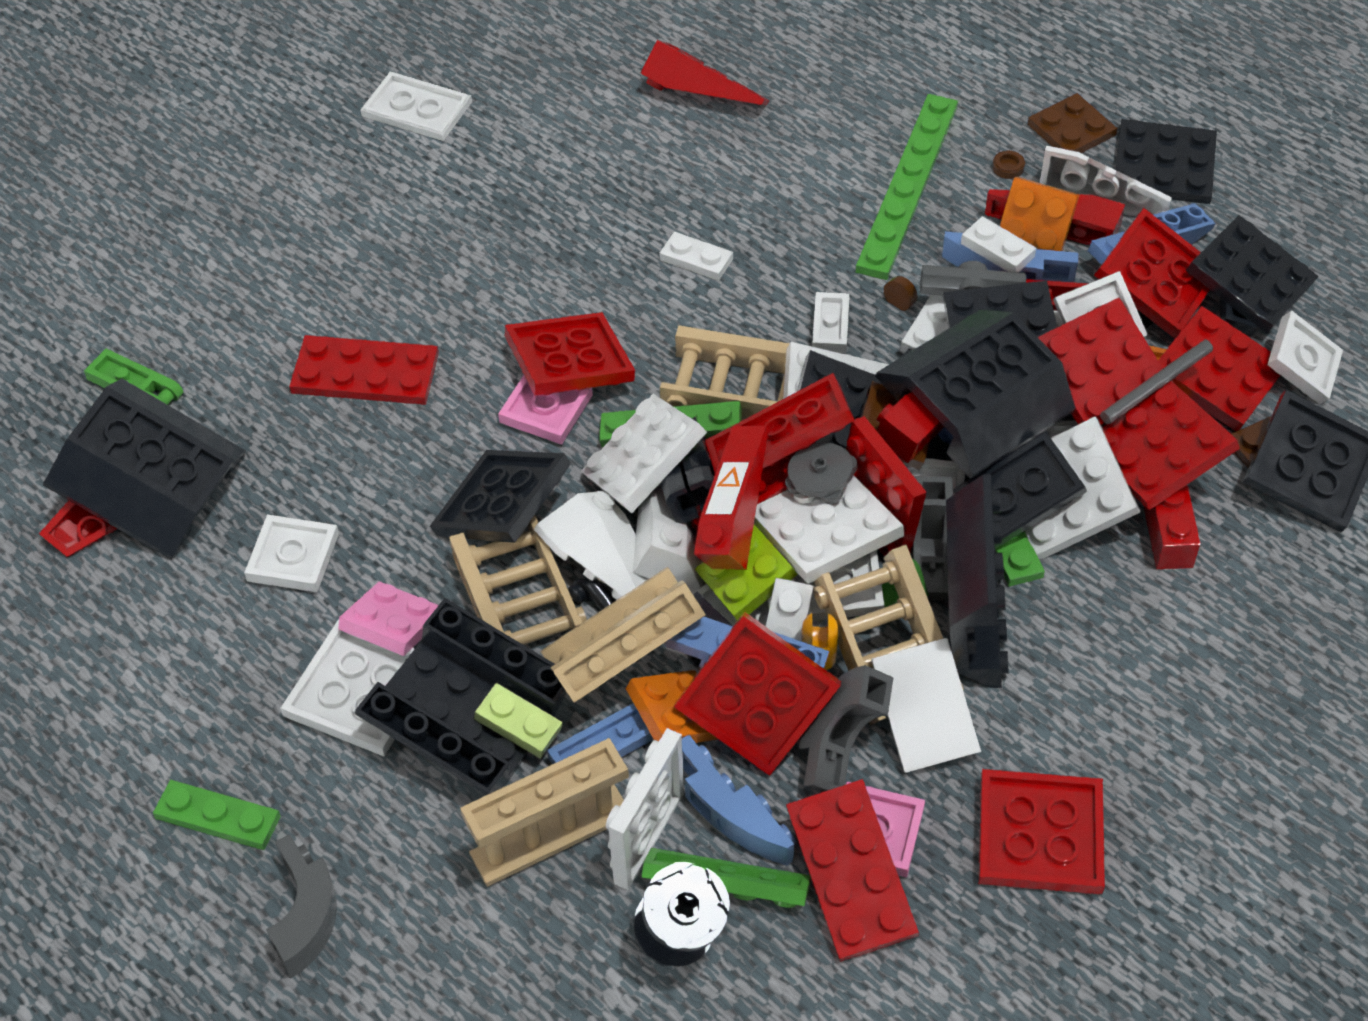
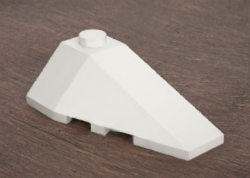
M1046 146L1040 178L1041 184L1075 194L1096 195L1125 204L1124 214L1136 217L1143 208L1153 215L1169 210L1172 197L1079 152Z
M660 483L638 506L633 573L650 579L668 567L677 582L683 580L693 594L704 586L703 579L695 571V568L703 562L694 555L696 535L690 521L687 523H676L665 501Z
M604 491L576 494L540 521L534 528V531L555 554L565 561L569 557L573 558L586 568L583 575L591 581L597 579L613 588L612 596L616 600L648 580V578L633 573L636 534L625 513L615 504L613 497Z

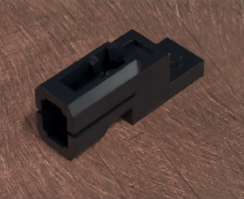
M696 417L691 418L698 423ZM705 436L661 482L665 501L676 523H687L699 518L692 490L696 492L702 512L711 488L715 472L705 443Z

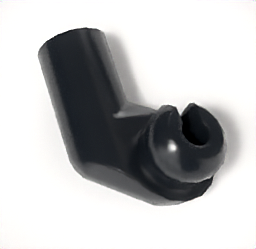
M580 578L574 581V585L567 588L576 605L581 604L586 599L587 601H594L599 609L603 610L616 601L607 587L599 580L591 581L590 579Z

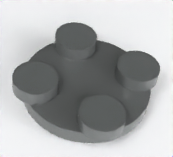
M826 442L814 443L806 449L799 450L791 458L788 465V477L785 480L786 488L792 494L820 497L827 504L836 503L842 497V489L847 486L853 474L857 471V460L839 445Z

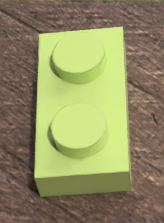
M497 683L477 708L474 715L476 721L540 759L560 732L563 723Z

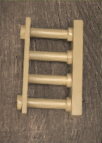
M678 325L675 335L676 357L683 359L676 383L661 382L660 398L673 407L740 401L742 420L783 399L786 349L790 343ZM698 360L716 363L709 390L689 387L695 363ZM731 366L750 368L743 396L723 392ZM765 371L784 374L778 401L757 398Z
M535 515L528 524V531L524 532L515 543L495 541L476 547L475 544L468 545L464 533L450 536L453 559L476 616L523 645L570 629L573 630L587 620L582 606L575 607L549 546L534 531L538 524ZM533 544L540 559L491 575H487L486 572L480 574L477 567L481 565V561ZM545 572L552 585L550 588L501 604L498 601L491 602L489 594L493 593V589ZM555 601H559L564 616L513 633L510 630L503 631L501 623L505 622L504 618Z
M907 545L893 549L883 557L885 560L883 568L837 584L833 583L829 572L822 574L814 581L816 587L813 588V594L818 607L825 609L827 617L829 613L837 621L838 645L848 671L864 665L873 668L872 658L944 639ZM889 582L891 585L894 584L899 596L896 604L851 620L847 619L840 601L841 598ZM900 618L909 621L913 632L910 640L862 657L854 637L855 634ZM877 717L869 723L870 725L878 723L886 717Z
M666 567L540 652L544 658L555 664L551 667L552 671L575 703L706 614L687 584L683 580L677 582L670 569Z
M610 738L460 807L461 815L478 845L477 848L469 851L470 856L487 887L607 830L606 822L611 810L615 805L621 806L624 801L615 784L629 778L628 768Z

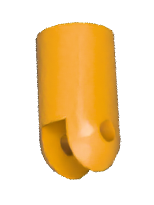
M812 613L809 614L802 623L801 641L829 651L824 669L828 670L832 668L837 659V621L828 613L827 626L814 627L812 626Z

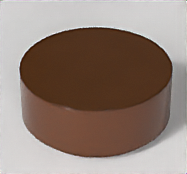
M1002 151L995 155L992 168L999 177L1014 179V177H1019L1023 174L1025 159L1015 151Z
M903 276L892 278L884 286V296L887 302L902 311H906L917 301L918 295L915 286Z

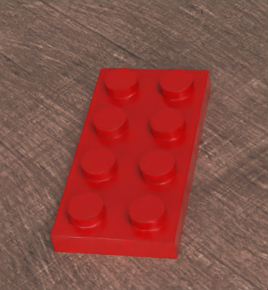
M305 335L289 385L291 394L426 405L439 355L438 346Z
M832 373L733 426H767L769 428L763 468L777 464L782 458L798 450L808 448L813 442L830 433L842 430L847 424L855 421L840 384ZM732 426L705 440L715 473Z
M863 779L786 804L790 821L840 962L919 936L917 925Z

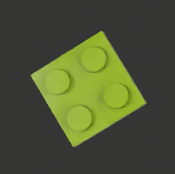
M755 524L753 526L747 570L712 569L704 562L695 568V571L737 621L744 611L748 614L752 613L772 596L776 578L791 581L798 575Z

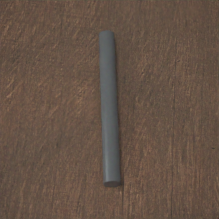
M1208 340L1201 341L1101 412V419L1106 424L1114 422L1213 351L1212 344Z

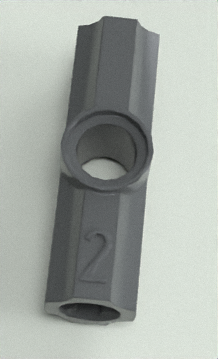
M967 261L958 268L922 265L920 293L943 296V292L1026 283V274L987 270L985 264L979 261Z

